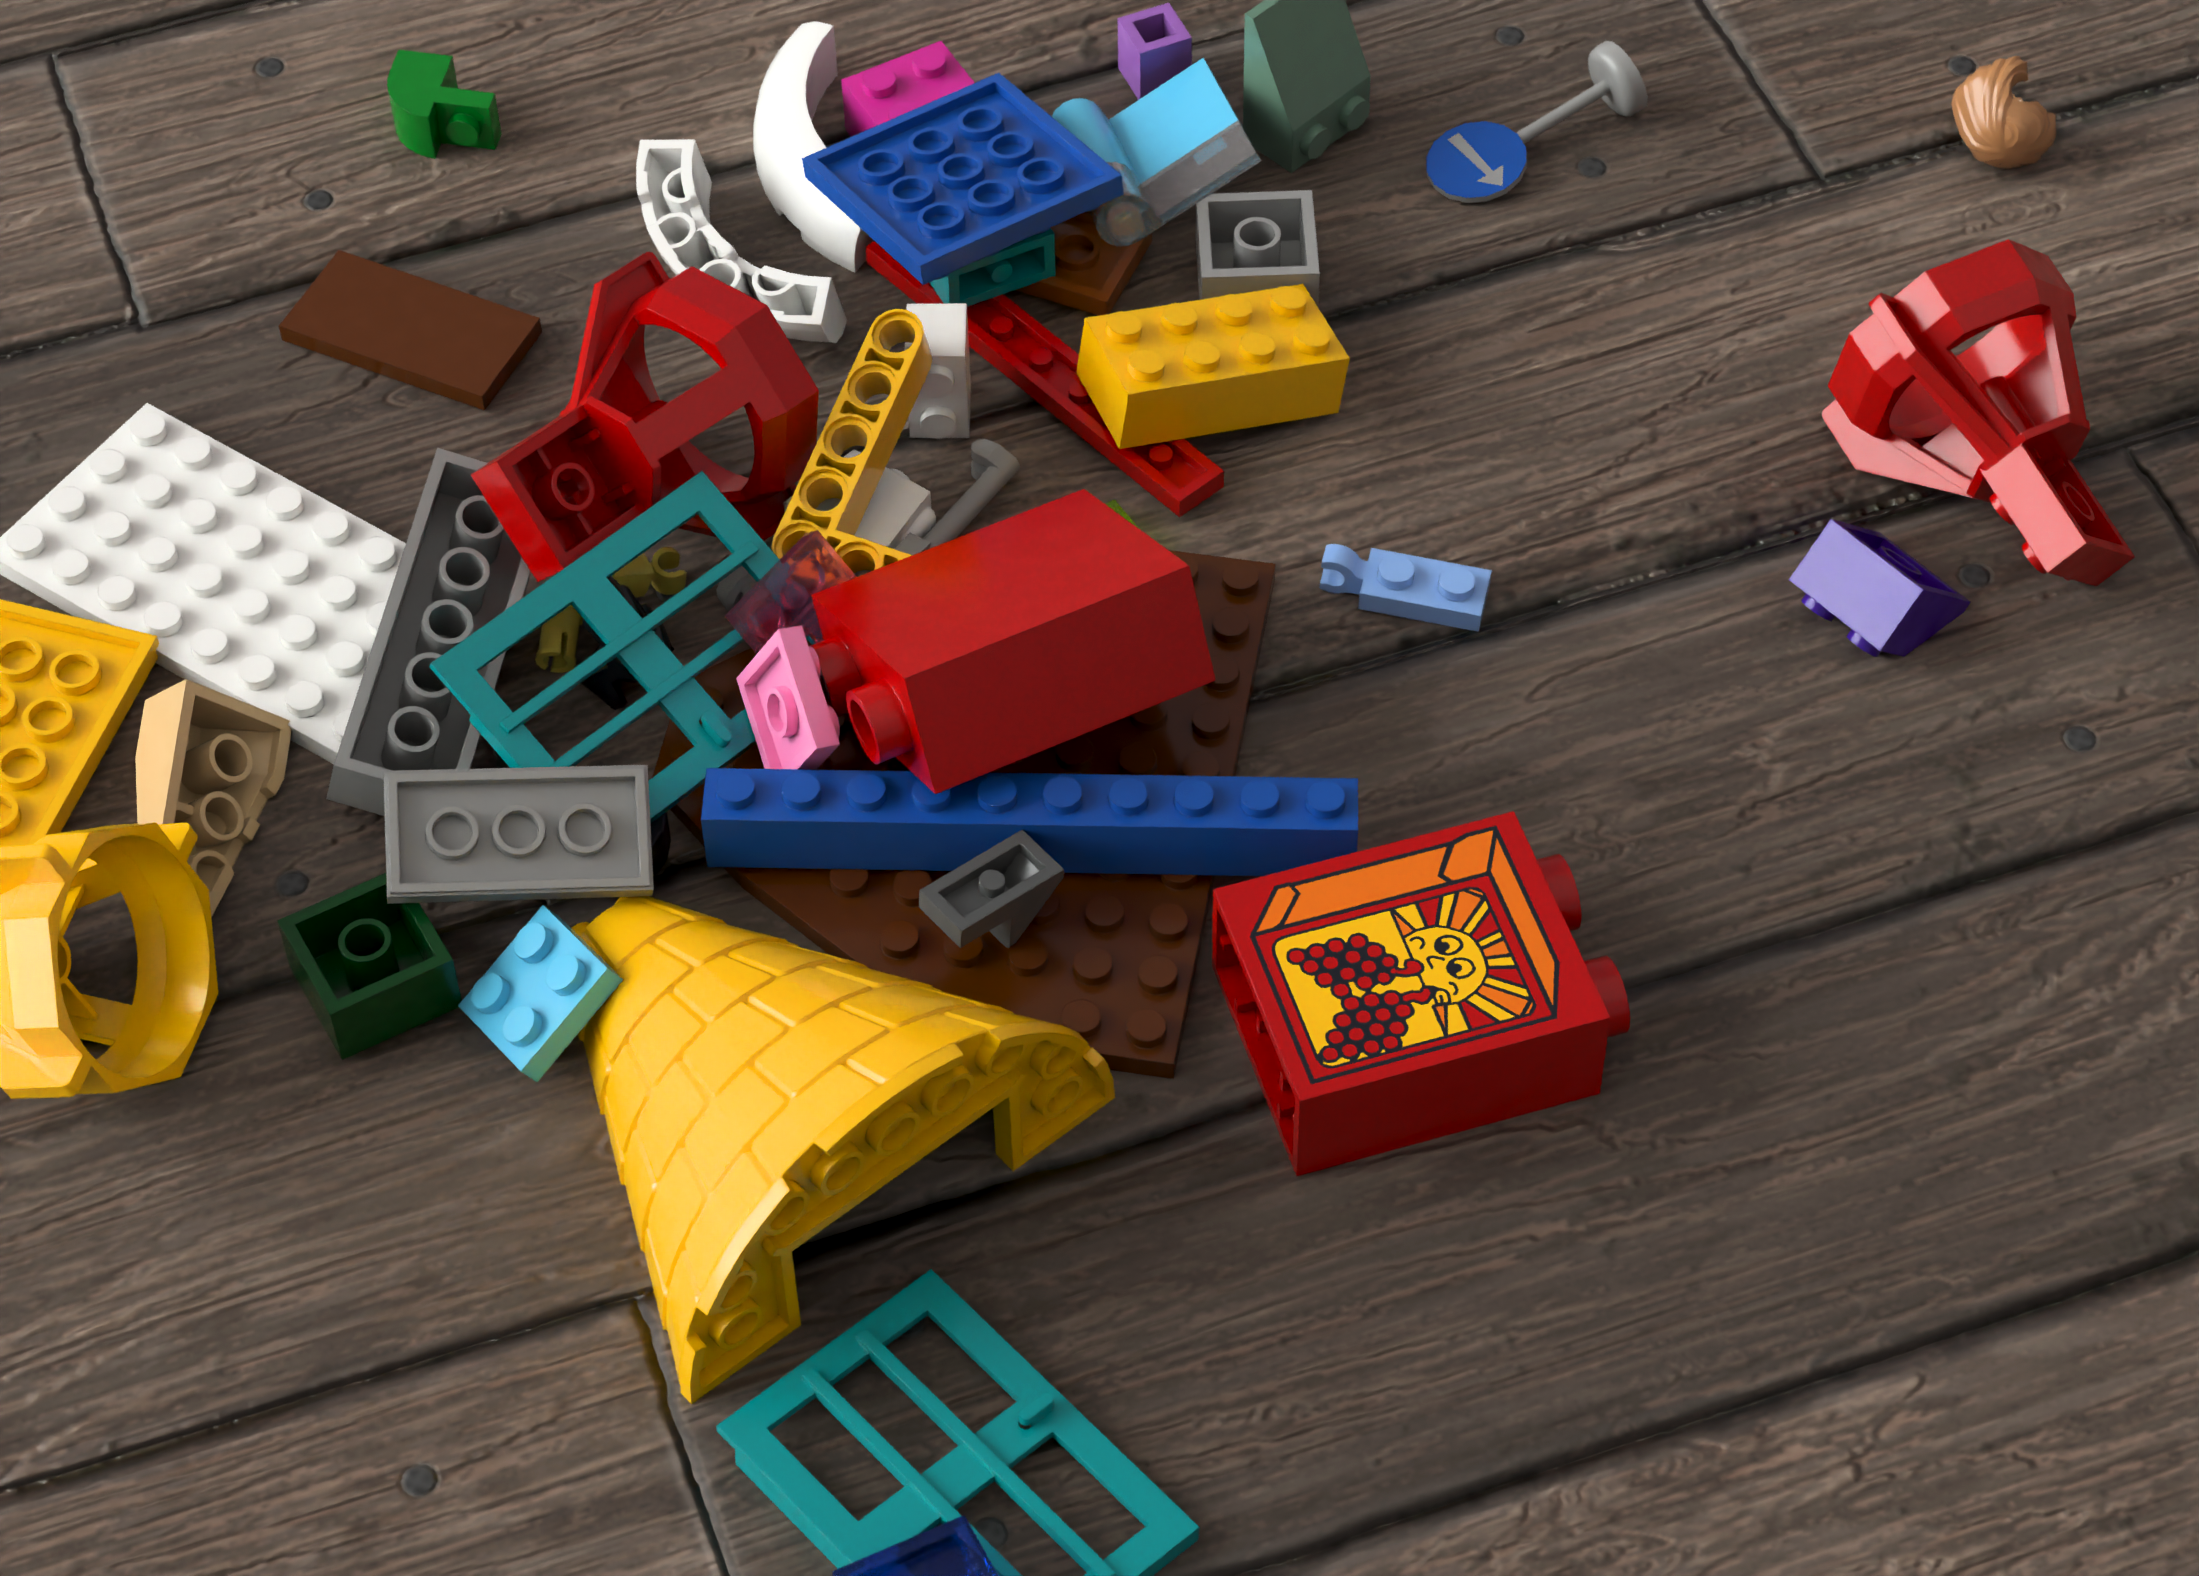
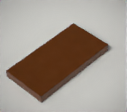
M341 250L337 251L279 325L283 341L481 410L487 408L542 333L540 318Z

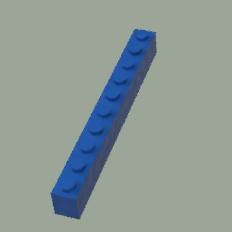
M706 768L701 825L707 867L953 871L1013 834L1023 830L1064 869V873L1265 876L1357 852L1358 778L989 772L934 794L911 771Z

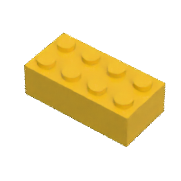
M1304 284L1085 317L1076 373L1118 448L1125 449L1339 413L1350 358Z

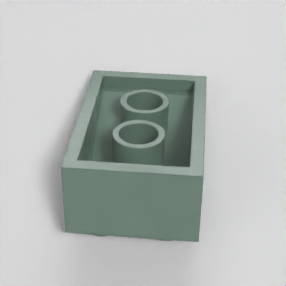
M1263 0L1245 13L1243 141L1290 173H1293L1310 159H1316L1321 156L1329 145L1347 132L1359 128L1366 118L1369 117L1371 75L1345 0Z

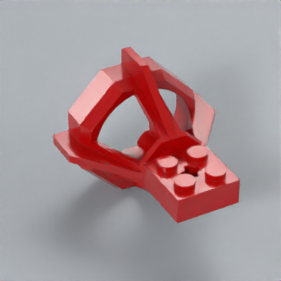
M2007 239L1925 271L1894 297L1880 293L1868 303L1873 314L1849 333L1828 383V388L1834 395L1835 400L1822 411L1823 420L1856 470L1990 502L1996 512L2007 523L2017 526L2026 540L2021 546L2023 553L2029 562L2042 574L2049 573L2063 577L2068 581L2075 580L2098 586L2135 558L2071 461L2077 456L2090 431V423L2086 418L2070 332L2077 318L2074 293L2048 255ZM1994 327L1982 339L1958 356H1955L1951 351L1971 337Z
M648 251L594 284L572 396L559 417L472 473L471 477L537 582L566 568L701 471L704 472L760 538L765 541L775 534L785 513L784 502L793 495L797 487L795 483L800 480L816 446L819 390L766 304L693 266L669 278L655 254ZM645 325L661 326L680 333L701 347L721 369L669 402L660 400L646 362L644 348ZM743 406L750 421L754 441V461L749 478L735 474L714 463L689 441ZM698 514L678 528L717 537Z

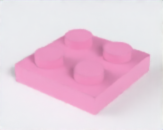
M802 625L778 629L736 678L764 769L817 770L840 745L839 720L835 710L830 705H827L820 683V661L814 648L808 646Z

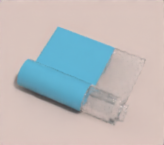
M1204 58L1198 60L1109 120L1096 103L1085 98L1071 99L1062 103L1052 115L1056 121L1122 175L1124 195L1101 204L1095 210L1088 212L1100 237L1108 244L1114 246H1129L1142 240L1261 162L1259 155Z

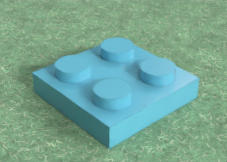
M542 905L487 972L475 983L474 987L458 1006L522 1073L538 1082L623 979L557 914Z

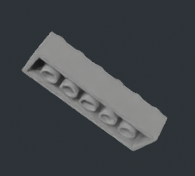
M440 448L436 450L334 762L326 798L328 800L384 816L383 771L471 769L481 734L469 721L471 716L429 666L434 660L522 599L531 575L530 569L471 477V474L486 465V462ZM507 651L478 671L494 691Z

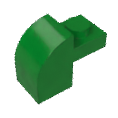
M398 49L388 74L387 89L394 126L399 140L411 151L436 159L441 143L496 150L502 134L495 93L458 89L453 56Z

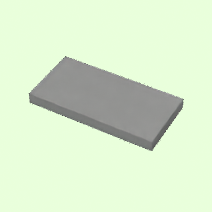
M648 765L383 771L387 904L642 897L653 895Z

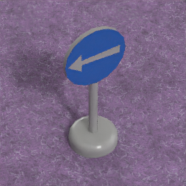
M1604 41L1596 46L1588 56V69L1594 86L1516 133L1504 125L1487 121L1464 123L1447 130L1433 142L1426 156L1428 179L1439 193L1449 199L1465 203L1489 201L1508 193L1521 181L1527 169V150L1524 144L1599 98H1602L1610 109L1622 116L1630 117L1642 111L1647 106L1648 96L1638 69L1620 46L1612 41Z

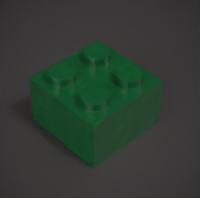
M386 873L277 920L289 967L342 1060L459 1008L458 1005L462 999L451 955L420 903L387 904Z

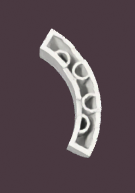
M814 21L801 24L778 51L766 72L760 88L754 119V155L763 189L777 214H784L801 231V237L807 245L832 262L855 273L866 261L865 246L874 240L805 178L802 158L827 148L815 131L812 120L819 101L838 75L834 25Z
M695 139L640 140L636 162L637 194L649 235L661 257L672 271L677 275L693 266L766 304L787 338L810 342L837 343L843 335L847 319L832 278L789 273L766 265L760 269L739 257L734 247L722 238L710 223L709 199L712 182Z

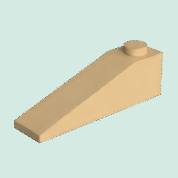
M185 679L145 700L135 756L137 823H188L196 832L198 838L187 862L209 889L212 918L234 876L232 867L243 846L253 840L260 826L257 820L266 802L277 794L284 780L292 729L288 726L290 720Z

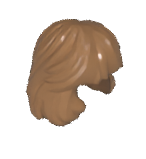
M2020 56L2008 59L2001 58L1995 60L1990 65L1978 67L1973 74L1968 75L1966 80L1956 88L1951 102L1958 131L1973 157L1978 161L2001 169L2019 168L2022 165L2027 166L2040 160L2043 153L2048 151L2049 147L2053 145L2057 135L2056 114L2047 112L2038 101L2024 102L2022 98H2016L2012 94L2013 86L2018 82L2029 79L2027 62L2022 60Z

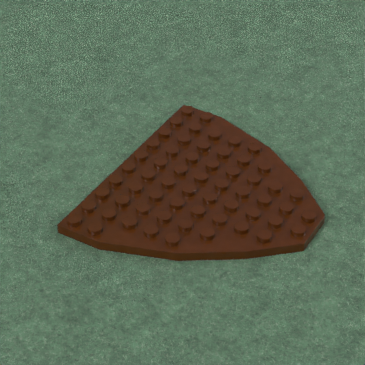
M1169 550L1190 566L1216 681L990 773L1235 776L1275 583L1276 564ZM769 640L713 665L695 677L696 681L730 719L745 709L736 678ZM849 713L838 717L840 745L817 769L910 771L896 757L880 764H874L866 755L856 736ZM671 719L669 720L652 778L694 747ZM757 744L725 768L764 769ZM705 783L670 809L703 846L701 813ZM723 867L744 890L829 955L859 962L873 970L929 984L943 992L999 1006L1017 1015L1059 1024L1075 1030L1088 1042L1091 1048L1093 1047L1105 1059L1110 1070L1174 1079L1215 875L1064 873L1062 881L1014 945L1009 948L1005 947L988 931L960 948L919 908V890L951 871Z

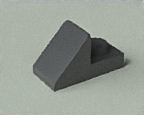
M1020 830L919 890V908L960 948L988 931L1005 947L1009 948L1018 941L1062 881L1064 869L1027 833Z

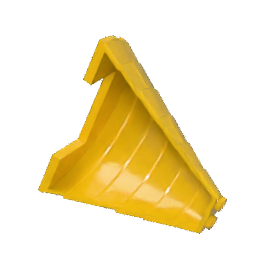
M650 896L619 897L615 905L606 909L591 923L581 922L572 927L623 979L578 1033L579 1040L584 1042L600 1114L605 1115L620 1183L626 1186L640 1249L645 1253L663 1330L668 1331L681 1394L691 1404L801 1326L792 1256L793 1250L992 1108L994 1113L996 1155L1012 1171H1015L1115 1098L1113 1077L1105 1059L1093 1047L1091 1048L1079 1033L1059 1024L1017 1015L999 1006L943 992L929 984L870 969L856 961L802 948L788 942L786 939L731 926L722 919Z

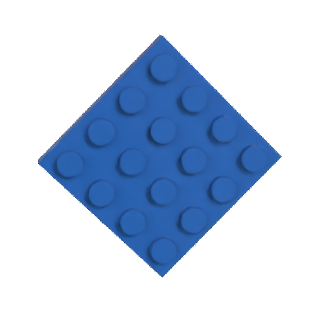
M1000 73L802 158L805 178L922 285L933 280L942 279L955 270L984 257L993 256L1006 247L1033 235L1044 233L1059 223L1084 212L1095 210L1101 204L1124 195L1122 175Z

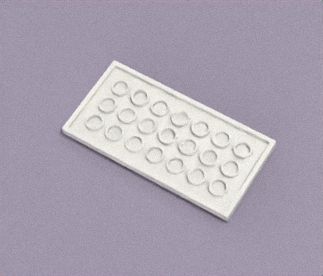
M146 403L0 537V575L74 617L156 635L159 641L156 649L158 656L156 664L183 679H188L290 720L288 724L292 729L290 740L334 764L406 543Z

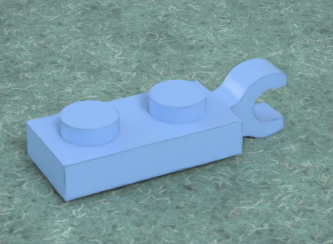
M1327 544L1321 563V568L1324 569L1319 588L1330 593H1352L1359 595L1358 609L1479 632L1492 570L1371 548L1368 561H1365L1355 551L1346 546Z

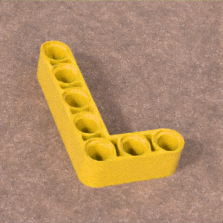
M893 309L885 311L872 323L774 534L771 545L772 551L810 595L848 581L858 571H873L912 556L854 536L932 364L931 350L922 322L915 314L908 310ZM898 343H912L905 351L890 352V349ZM873 395H889L886 400L879 404H865ZM850 447H865L857 456L850 458L841 457L842 453ZM827 499H841L840 503L831 510H816L819 504ZM803 552H817L815 557L808 563L801 565L792 564L794 558Z

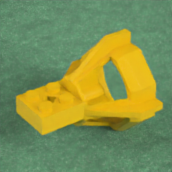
M153 822L109 825L45 835L32 845L0 846V1087L11 1099L72 1097L76 1094L117 1093L182 1076L219 994L209 889L187 862L198 838V835L188 823L157 824ZM119 892L123 895L128 907L137 946V979L132 1005L81 994L68 979L71 970V952L66 940L63 938L76 909ZM80 1039L110 1045V1048L99 1058L95 1059Z

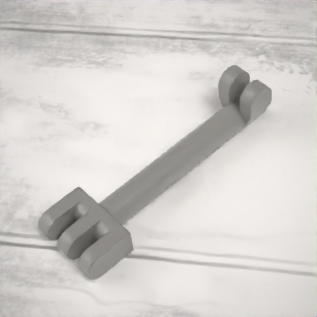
M989 439L975 440L971 445V458L973 459L971 462V475L976 479L974 484L923 539L909 533L895 550L914 555L956 539L1020 469L1018 460L1000 444Z

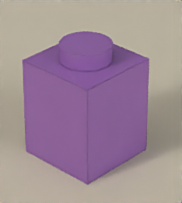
M1170 3L1118 18V69L1138 100L1192 65V37Z

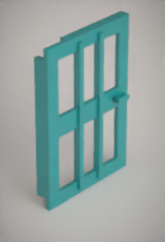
M701 471L434 660L429 667L471 715L469 721L510 768L575 766L655 706L659 705L694 747L648 781L651 824L705 783L706 768H725L757 744L746 708L730 719L696 681L695 677L781 613H784L795 626L802 625L805 637L811 645L822 641L823 637L810 593L704 472ZM698 514L732 554L642 619L608 578ZM743 566L773 601L683 666L653 630L739 567ZM572 605L606 645L516 711L512 712L478 671ZM617 657L648 693L555 761L524 724Z
M932 1269L716 1425L717 1432L735 1449L736 1465L844 1576H912L894 1557L939 1523L993 1576H1022L957 1511V1509L993 1482L1010 1496L1087 1572L1083 1576H1153L1199 1538V1526ZM926 1316H929L1016 1401V1403L976 1433H973L886 1348L888 1344ZM868 1359L872 1360L958 1445L922 1474H919L832 1387ZM815 1398L904 1486L859 1521L770 1432ZM1020 1425H1030V1428L1022 1429ZM1052 1437L1145 1526L1104 1560L1011 1470L1012 1467Z

